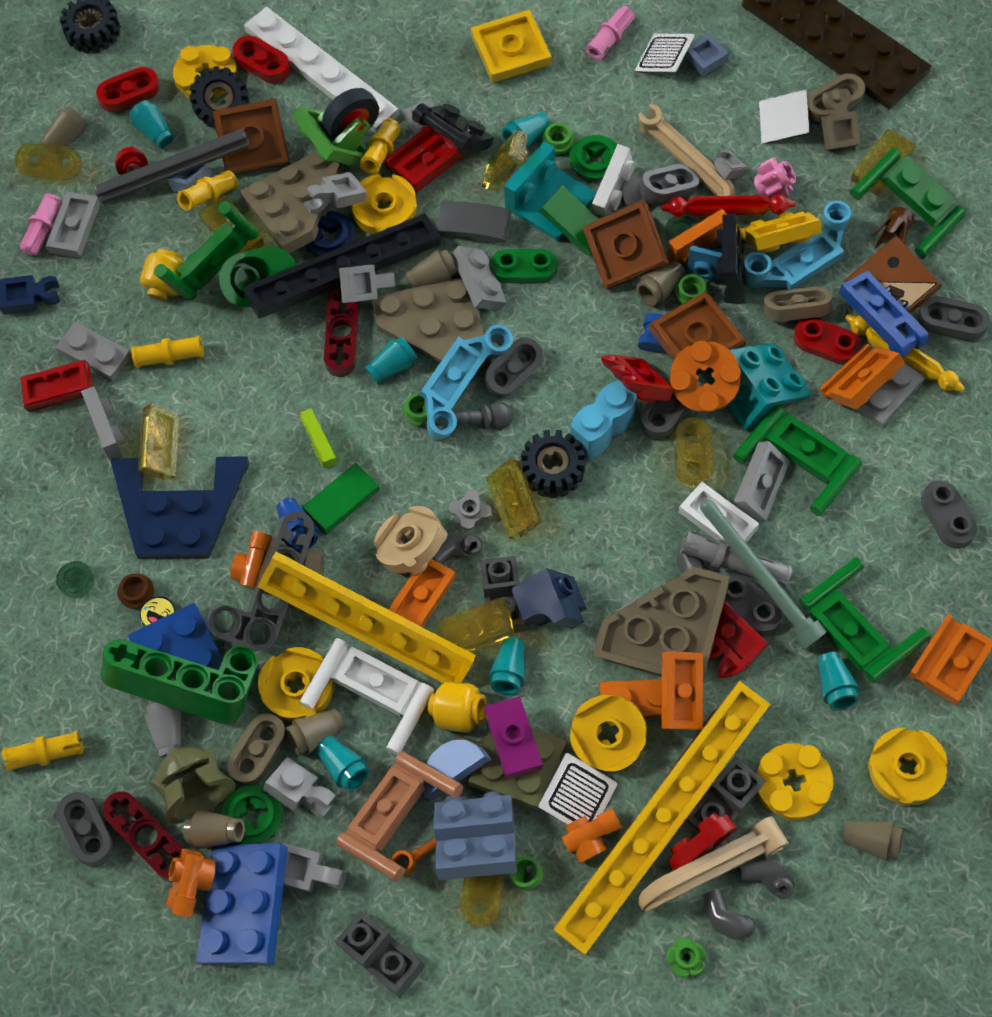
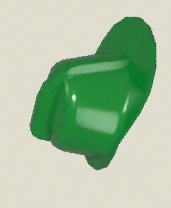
M262 247L237 253L229 257L222 265L219 273V287L224 297L232 304L240 307H251L244 296V286L296 266V263L290 254L277 247Z

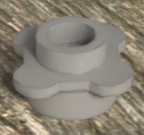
M468 490L462 499L452 501L449 504L450 514L457 516L461 527L465 530L473 529L483 519H488L492 512L491 507L481 501L480 494L476 490ZM472 507L474 510L468 512L467 508Z

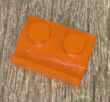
M866 344L819 390L827 400L832 398L835 403L857 410L868 402L870 396L884 383L890 381L905 362L900 353L880 347L872 349L871 345Z
M947 614L908 677L917 679L924 684V687L957 706L992 650V639L965 623L960 624L952 619L953 616Z

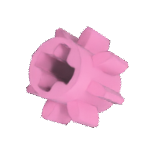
M773 157L757 168L759 174L754 177V183L760 195L769 197L775 194H782L786 197L793 191L791 185L796 182V176L793 168L787 161L778 163L776 158Z

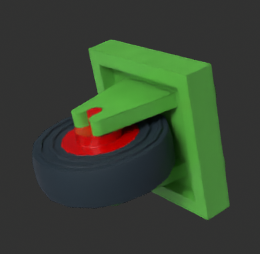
M353 88L335 97L324 111L299 105L292 116L300 125V132L316 146V152L320 158L328 163L337 162L351 168L353 166L361 168V158L367 151V148L361 141L376 122L380 108L377 100L369 91L364 88Z

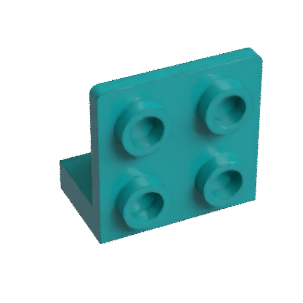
M544 141L504 185L505 208L510 209L513 214L558 241L564 234L547 220L539 210L562 185L587 208L592 204L596 192L556 168L555 147Z
M775 343L730 350L736 357L740 367L741 382L736 397L727 407L744 430L756 427L773 406L806 400L812 395L803 377L795 371L785 357L783 350ZM713 370L707 377L711 384L715 382V379L712 377Z

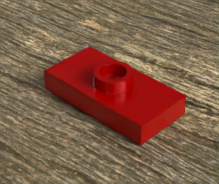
M85 359L20 377L23 405L28 412L82 398L81 391L93 387L90 364Z

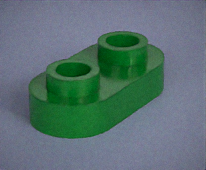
M503 249L492 256L490 267L496 279L502 283H545L552 280L557 274L558 263L556 256L546 249ZM505 261L512 262L510 265H503L502 263ZM544 261L545 264L537 265L536 262Z

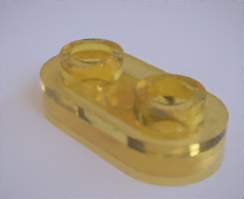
M25 144L15 154V165L20 173L29 177L70 180L80 173L82 159L76 150L67 146ZM34 156L39 158V163L36 167L31 165V159ZM65 158H69L71 162L68 169H63L62 162Z
M687 418L680 422L674 435L675 471L681 483L689 487H697L701 482L706 484L713 471L712 433L708 424L703 420ZM694 436L698 442L691 443L686 437ZM688 468H696L699 474L689 473Z
M506 874L464 878L460 910L464 920L469 925L483 928L491 925L497 919L500 912ZM478 901H483L488 905L487 911L483 914H477L473 911V906Z

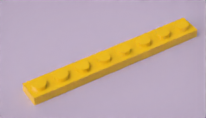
M741 681L734 686L552 929L556 934L583 955L588 952L771 705Z

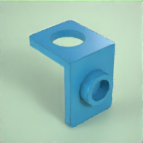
M692 246L689 251L687 273L699 275L704 279L720 281L717 272V258H722V249L718 247L713 248L712 246L707 249Z

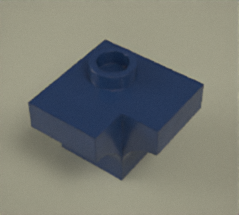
M545 568L511 589L524 622L542 626L552 621L555 625L570 629L584 623L580 612L584 611L586 606L573 576Z

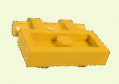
M801 211L794 214L785 212L779 214L778 218L765 222L761 219L750 223V226L741 228L744 241H747L757 251L772 252L779 249L781 244L807 242L811 240V236L822 233L820 219L809 212L804 213Z

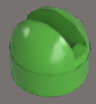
M530 856L517 858V873H510L511 880L521 889L530 890L536 888L543 878L541 865ZM527 865H532L531 881L526 883Z

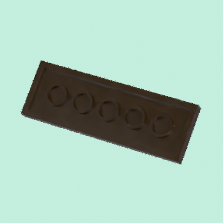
M743 0V8L837 74H854L860 77L865 84L864 93L888 110L901 100L931 70V64L837 0Z

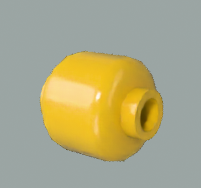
M157 249L156 253H150L146 256L139 281L148 290L147 296L167 301L168 296L175 297L180 295L155 276L154 269L157 265L163 264L180 277L182 274L177 269L184 263L182 261L183 256L167 249Z
M445 682L439 686L436 694H431L428 702V712L430 716H433L434 722L439 729L470 733L477 725L483 723L485 719L484 706H487L485 696L481 695L478 687L475 685Z

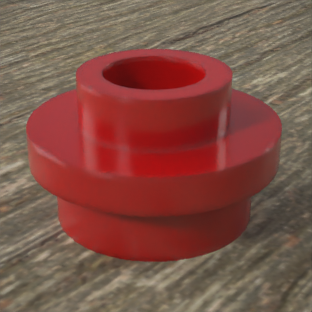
M135 147L123 148L118 152L115 159V168L120 176L148 165L146 155Z

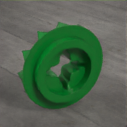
M601 135L583 137L570 150V167H573L577 177L582 175L586 177L588 182L592 178H599L602 181L617 144L612 139ZM590 155L593 157L600 155L601 163L595 161L591 164Z
M246 785L240 787L229 795L223 805L221 815L240 819L248 815L247 809L249 807L247 802L249 801L256 811H263V815L258 817V828L255 829L249 820L243 821L245 826L244 837L238 843L263 844L270 837H275L276 831L280 824L283 823V807L281 802L263 791L264 786Z

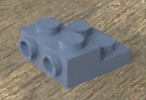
M491 791L484 794L482 798L464 799L461 796L458 798L449 796L444 802L434 803L436 872L438 880L517 873L515 816L511 795H502L499 792Z

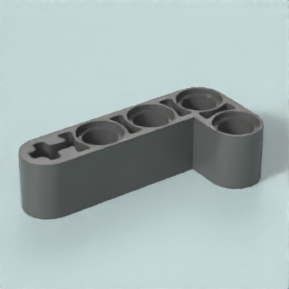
M291 512L280 518L247 611L224 604L213 606L209 609L205 618L206 628L211 634L253 650L263 651L273 646L289 603L280 599L278 605L274 608H266L261 600L264 590L257 586L275 552L286 553L292 560L303 565L314 533L313 521L307 514ZM297 519L300 520L299 527L304 529L303 533L296 534L291 544L298 545V550L296 551L290 547H280V542H289L292 531L287 529V524L294 523ZM221 611H228L233 618L231 628L224 632L217 631L213 623L216 614ZM263 623L268 630L267 637L261 643H253L249 637V631L254 624Z

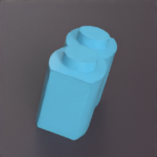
M617 380L608 384L599 392L595 403L584 407L575 415L570 426V434L573 435V443L576 440L580 442L581 450H584L587 459L600 455L609 446L612 436L622 433L632 424L636 415L637 395L626 389L623 383Z

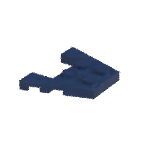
M248 456L216 457L214 489L184 491H142L145 468L143 458H111V466L137 558H209L226 520L230 505L237 495L242 477L249 467Z

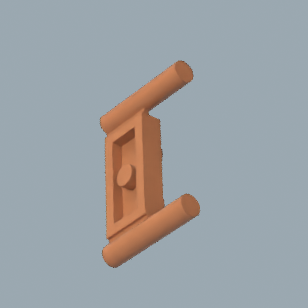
M402 751L397 755L394 766L389 769L347 827L346 832L338 836L336 845L395 882H398L403 877L405 869L376 850L380 852L383 850L425 791L424 782L429 783L453 798H458L461 795L463 785Z

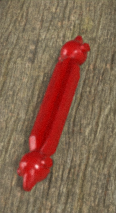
M775 194L771 198L763 195L693 197L688 201L682 197H675L670 202L662 204L661 210L670 212L675 217H681L686 212L693 216H711L721 209L727 214L736 213L737 215H760L769 210L774 214H782L787 209L795 207L796 203L793 200L787 199L782 194Z

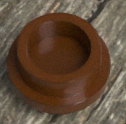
M143 574L127 575L122 579L117 590L121 603L130 609L143 608L148 601L153 599L155 593L152 581Z

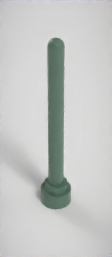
M709 499L702 501L700 509L794 625L795 628L792 630L797 635L794 639L802 649H806L827 632L818 620L813 621L810 616L808 618L805 617L714 502Z

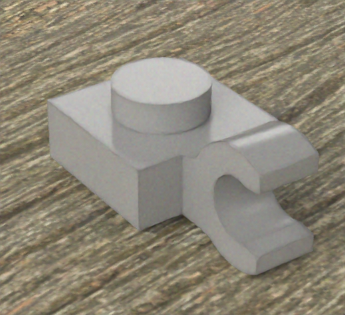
M351 172L324 177L321 180V185L307 187L306 191L313 200L305 201L304 206L310 213H318L325 209L329 203H332L336 208L364 203L367 191Z
M374 265L339 268L342 303L378 299L377 288L395 286L394 273L375 274Z
M288 757L268 778L263 788V791L293 811L302 804L314 815L322 819L331 809L330 803L335 798V795L329 789L321 786L314 787L318 777Z
M283 844L288 847L284 887L312 894L316 882L327 887L343 890L347 875L343 874L342 870L322 866L323 855L321 853Z

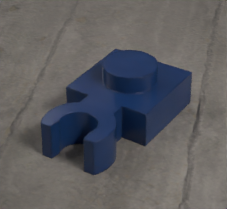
M33 275L0 279V309L3 315L36 311L37 302L41 301L48 305L58 304L60 302L58 293H48V290L59 288V282L55 276L44 277L37 283Z

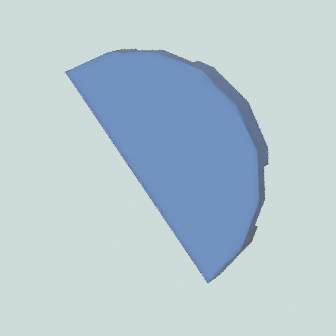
M452 740L441 745L430 756L427 765L459 782L490 761L491 758L483 748L467 740ZM424 782L425 798L432 800L443 793V791Z

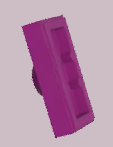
M521 697L484 706V714L505 779L543 770V763Z

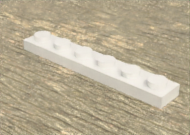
M267 6L244 24L245 31L248 34L258 37L285 53L288 57L289 66L332 100L344 91L353 88H364L369 91L377 100L380 108L379 116L370 128L374 133L377 134L383 120L388 118L395 119L399 115V110L395 105Z

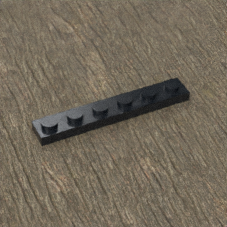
M422 214L243 287L244 296L258 319H261L341 286L339 268L374 265L375 271H378L441 245V236L427 215Z

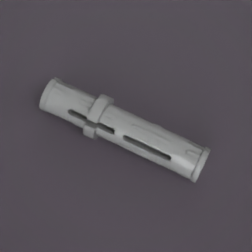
M691 531L686 532L680 553L710 562V566L714 568L722 566L754 577L732 548L727 545L725 540L719 539L715 541ZM756 555L780 586L785 588L792 573V566Z

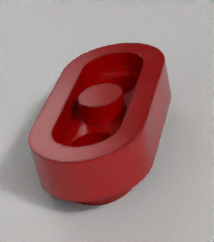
M243 36L233 44L234 59L241 68L268 83H279L288 77L290 73L289 61L286 54L255 36ZM247 54H254L252 57H246Z
M137 67L101 82L96 89L99 105L105 111L119 112L141 101L149 100L156 96L159 91L158 77L155 71L148 67Z
M818 318L802 319L797 323L794 330L793 339L799 349L840 365H845L862 348V342L856 333ZM807 330H814L817 334H809ZM840 342H846V343H848L850 346H848V347H843V346H841L839 343H840Z
M714 813L698 825L700 833L691 840L689 837L684 838L671 848L670 852L673 856L668 861L671 867L676 870L714 851L737 830L728 815L719 817L717 813Z

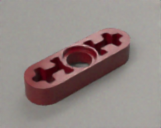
M341 286L331 289L328 294L324 344L326 369L331 375L336 377L347 376L355 369L360 307L359 301L346 302V314L341 313L339 301L342 299ZM339 325H347L351 328V332L345 337H337L333 334V330ZM337 347H343L345 360L342 361V365L335 364V360L338 358Z
M123 791L111 794L103 804L104 818L163 880L173 882L169 881L170 868L165 871L163 870L166 867V862L157 852L163 847L174 858L181 855L182 846L131 794ZM120 803L125 806L130 803L127 806V811L136 820L131 826L120 815L113 818L116 814L114 809L116 804ZM146 827L155 828L157 838L153 844L147 847L137 844V835L140 830ZM155 854L152 859L149 858L150 855Z

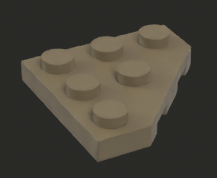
M313 152L305 158L282 168L280 171L253 183L251 186L241 190L240 194L247 207L279 248L289 254L315 240L319 231L317 226L321 216H325L330 205L329 203L321 212L310 213L304 206L305 201L313 200L306 191L307 187L321 185L322 178L342 174L339 163H328L320 158L317 152Z
M462 278L377 295L378 299L371 300L378 331L396 339L402 336L414 351L439 363L458 336L463 340L484 335L478 308L474 307ZM486 359L478 370L487 369L491 365V359Z
M692 567L666 584L659 586L623 609L604 618L601 622L593 656L662 675V652L703 653L704 681L731 576L697 567Z

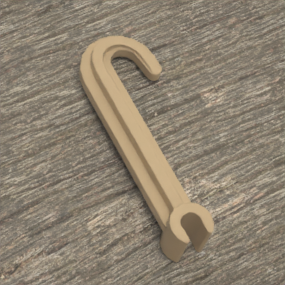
M649 104V119L642 113H639V129L642 134L652 136L681 164L691 167L698 174L699 180L716 196H735V188L731 180H725L718 173L712 162L662 118V111L657 105Z
M772 816L767 817L751 827L750 833L652 882L641 892L638 904L642 911L649 912L667 901L681 896L762 854L769 858L783 850V846L789 842Z

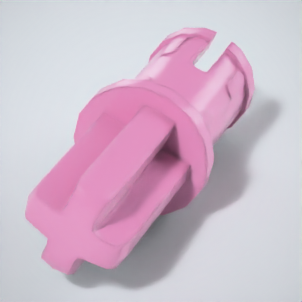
M628 6L619 8L608 22L601 24L598 34L585 47L586 53L594 59L601 61L615 42L619 43L621 41V34L635 18L634 12Z
M44 194L35 216L29 218L28 223L30 226L20 244V250L25 252L26 255H38L48 233H51L53 223L63 202L59 197L53 194Z

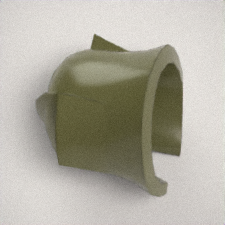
M171 747L168 755L157 769L156 778L150 781L151 786L158 791L165 801L166 821L175 824L184 823L189 814H195L198 810L209 812L216 808L233 793L236 785L232 779L225 776L219 770L214 749L205 751L199 747Z

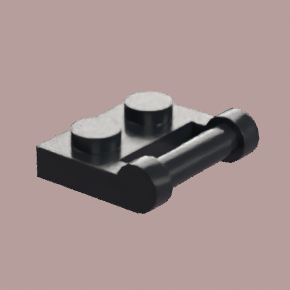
M421 103L412 114V119L419 125H427L454 143L455 149L463 154L487 150L495 138L485 131L486 128L481 123L466 119L460 115L461 111L450 104L428 107Z
M723 214L722 228L717 229L718 248L722 249V258H717V272L719 279L724 278L727 286L724 290L725 303L741 304L745 299L742 283L744 239L737 214Z

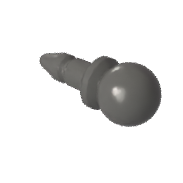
M495 402L490 406L482 404L479 410L454 413L457 418V424L466 425L468 423L471 425L481 423L483 429H488L490 426L495 429H503L508 427L513 420V411L504 402Z

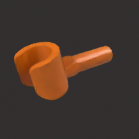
M436 837L411 853L399 850L392 855L391 860L395 863L403 857L409 858V865L405 868L403 876L412 874L417 868V862L436 849Z

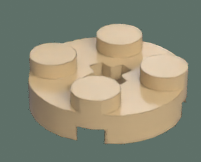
M423 506L409 507L407 509L410 513H406L401 517L397 513L392 515L378 530L374 539V545L377 548V554L375 553V555L388 571L399 574L409 572L411 575L422 573L426 569L428 562L445 542L447 532L432 510ZM406 539H411L409 542L404 544V541Z

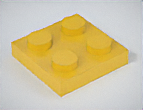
M530 9L470 28L471 37L492 83L552 65V56Z

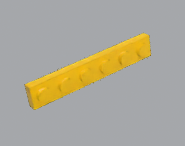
M278 552L274 553L257 586L442 683H462L474 662L475 654Z

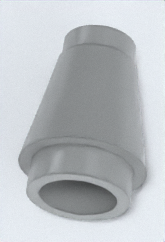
M156 702L147 705V714L144 716L158 751L159 758H165L171 747L177 746L181 748V711Z

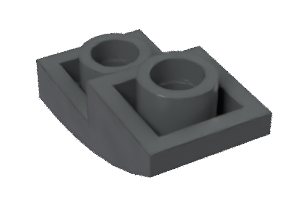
M442 201L436 230L442 237H471L475 242H505L512 212L510 209L488 204Z
M516 556L480 560L490 636L526 631V624L522 619L511 590L520 584Z
M735 757L714 780L710 789L699 800L685 819V822L698 833L701 832L698 829V825L714 813H717L719 817L728 815L734 823L766 781Z
M362 911L358 913L335 941L341 949L399 998L425 968L418 958L396 942L387 931Z

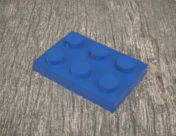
M281 843L218 845L212 847L210 859L215 861V875L210 890L206 891L196 963L209 966L274 965L288 851L287 846Z

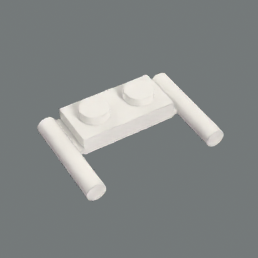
M336 638L299 703L303 707L312 710L330 678L334 679V682L399 717L400 715L403 716L386 747L389 752L398 755L405 746L434 689Z

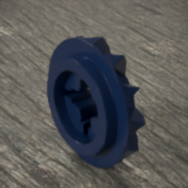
M327 211L325 216H321L317 225L319 231L315 240L306 244L305 247L308 252H312L318 257L353 243L355 236L354 225L344 214ZM322 229L330 234L334 233L336 241H331L328 238L324 239Z

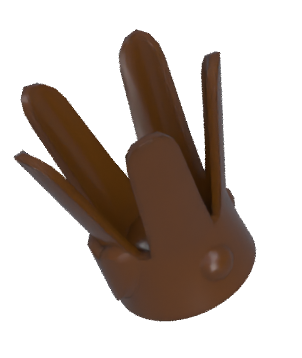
M903 207L891 208L886 221L871 235L874 237L885 226L875 244V248L888 241L894 233L906 244L908 229L914 222L913 214Z

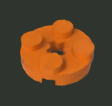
M695 342L685 347L672 363L670 384L674 388L673 392L678 401L692 411L713 412L723 409L734 400L740 389L741 370L737 359L729 349L719 343ZM711 368L714 371L712 377L715 379V382L712 385L709 383H705L703 386L698 385L699 377L696 375L697 371L700 369L705 371Z

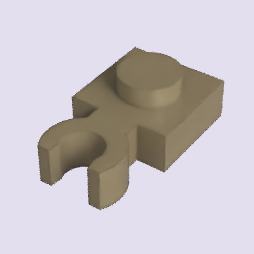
M848 88L839 90L840 101L838 103L834 102L832 91L823 93V104L830 113L829 116L821 117L825 150L861 144L857 111H847V106L851 100Z

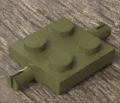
M531 728L543 763V770L506 780L490 730L481 743L459 735L458 740H467L483 748L491 758L490 761L471 773L468 787L484 793L496 791L502 795H511L513 804L540 813L541 808H539V804L560 766V760L567 741Z

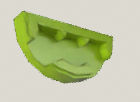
M312 408L300 412L301 422L312 441L310 444L320 465L326 469L336 466L338 464L336 456Z

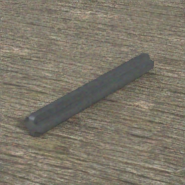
M243 129L110 179L95 186L96 195L101 203H106L249 147L248 136Z

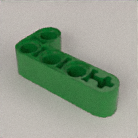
M117 639L107 643L104 647L100 676L104 684L110 688L217 723L230 724L237 721L243 712L253 687L258 658L255 652L247 647H233L227 651L219 670L128 640Z

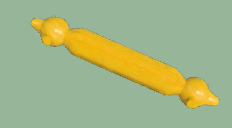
M848 314L845 317L850 324L852 332L858 336L865 335L869 343L875 347L889 350L888 344L860 315L853 316ZM912 348L911 353L902 358L907 365L922 374L925 379L938 381V385L942 390L964 391L965 387L961 384L959 376L954 371H944L938 361L922 351Z

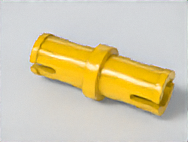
M388 118L383 120L377 134L372 135L367 143L368 150L360 161V167L364 172L368 174L378 173L384 159L393 152V143L401 131L400 124L394 119Z
M230 170L223 171L212 178L203 177L197 181L196 185L179 191L177 193V202L185 211L192 210L203 203L211 204L217 201L220 195L235 190L238 186L237 178Z
M197 335L196 337L173 341L170 338H164L161 340V343L137 347L132 346L131 353L136 368L165 363L169 366L174 365V361L204 357V347L200 335Z
M74 731L73 733L47 739L45 736L35 738V742L9 748L5 747L2 749L3 761L8 760V763H5L4 766L9 772L13 769L39 763L41 766H47L51 764L52 760L77 754L81 755L84 753L83 742L78 740L81 739L80 732Z

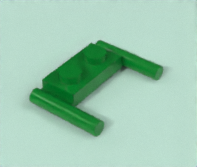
M891 148L850 190V195L855 200H860L881 179L891 191L929 225L933 226L935 229L915 248V253L923 258H926L966 215L963 207L954 204L957 199L910 157L902 158L900 151L896 148Z
M228 201L221 202L218 206V211L233 225L230 226L225 222L220 228L213 231L209 239L196 252L191 253L177 269L182 274L180 277L163 264L157 265L154 269L155 276L186 300L195 299L197 290H200L221 270L222 265L229 257L237 254L247 244L248 240H255L259 236L258 229Z
M780 405L774 406L733 455V458L738 463L745 464L755 452L758 442H763L766 439L787 459L826 484L829 481V484L809 507L810 511L817 516H821L863 464L857 456L849 455L848 452L794 416L786 413L785 409Z
M854 557L799 599V603L803 609L811 613L810 617L813 621L818 620L827 631L825 633L827 637L860 672L864 671L866 677L872 683H875L931 637L925 628L920 627L895 648L890 646L880 633L838 590L839 587L864 569L861 560Z

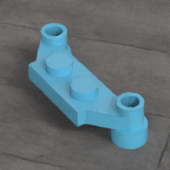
M843 201L829 202L823 212L822 221L824 225L822 233L811 236V240L798 243L772 261L763 252L757 251L748 254L743 265V274L747 286L751 288L779 287L786 288L787 290L796 289L841 260L844 250L840 247L843 231L850 221V207Z
M493 325L487 330L485 335L463 340L458 336L421 390L419 395L425 399L427 432L432 439L442 440L452 434L457 425V418L451 409L486 359L497 358L505 354L512 345L513 335L506 326ZM492 342L497 343L499 347L494 346ZM435 424H441L444 427V429H438L435 426Z

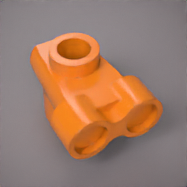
M259 531L252 532L248 545L250 547L248 554L239 552L233 559L230 570L232 580L240 582V585L247 589L254 590L272 540L271 535Z
M613 808L598 815L591 822L584 816L566 825L565 828L568 834L561 838L569 853L574 852L579 863H582L607 849L601 838L602 836L623 827Z
M182 849L180 858L174 857L172 859L169 869V881H173V885L170 887L166 906L172 908L171 912L173 914L192 917L196 903V891H209L215 875V861L206 859L199 851Z

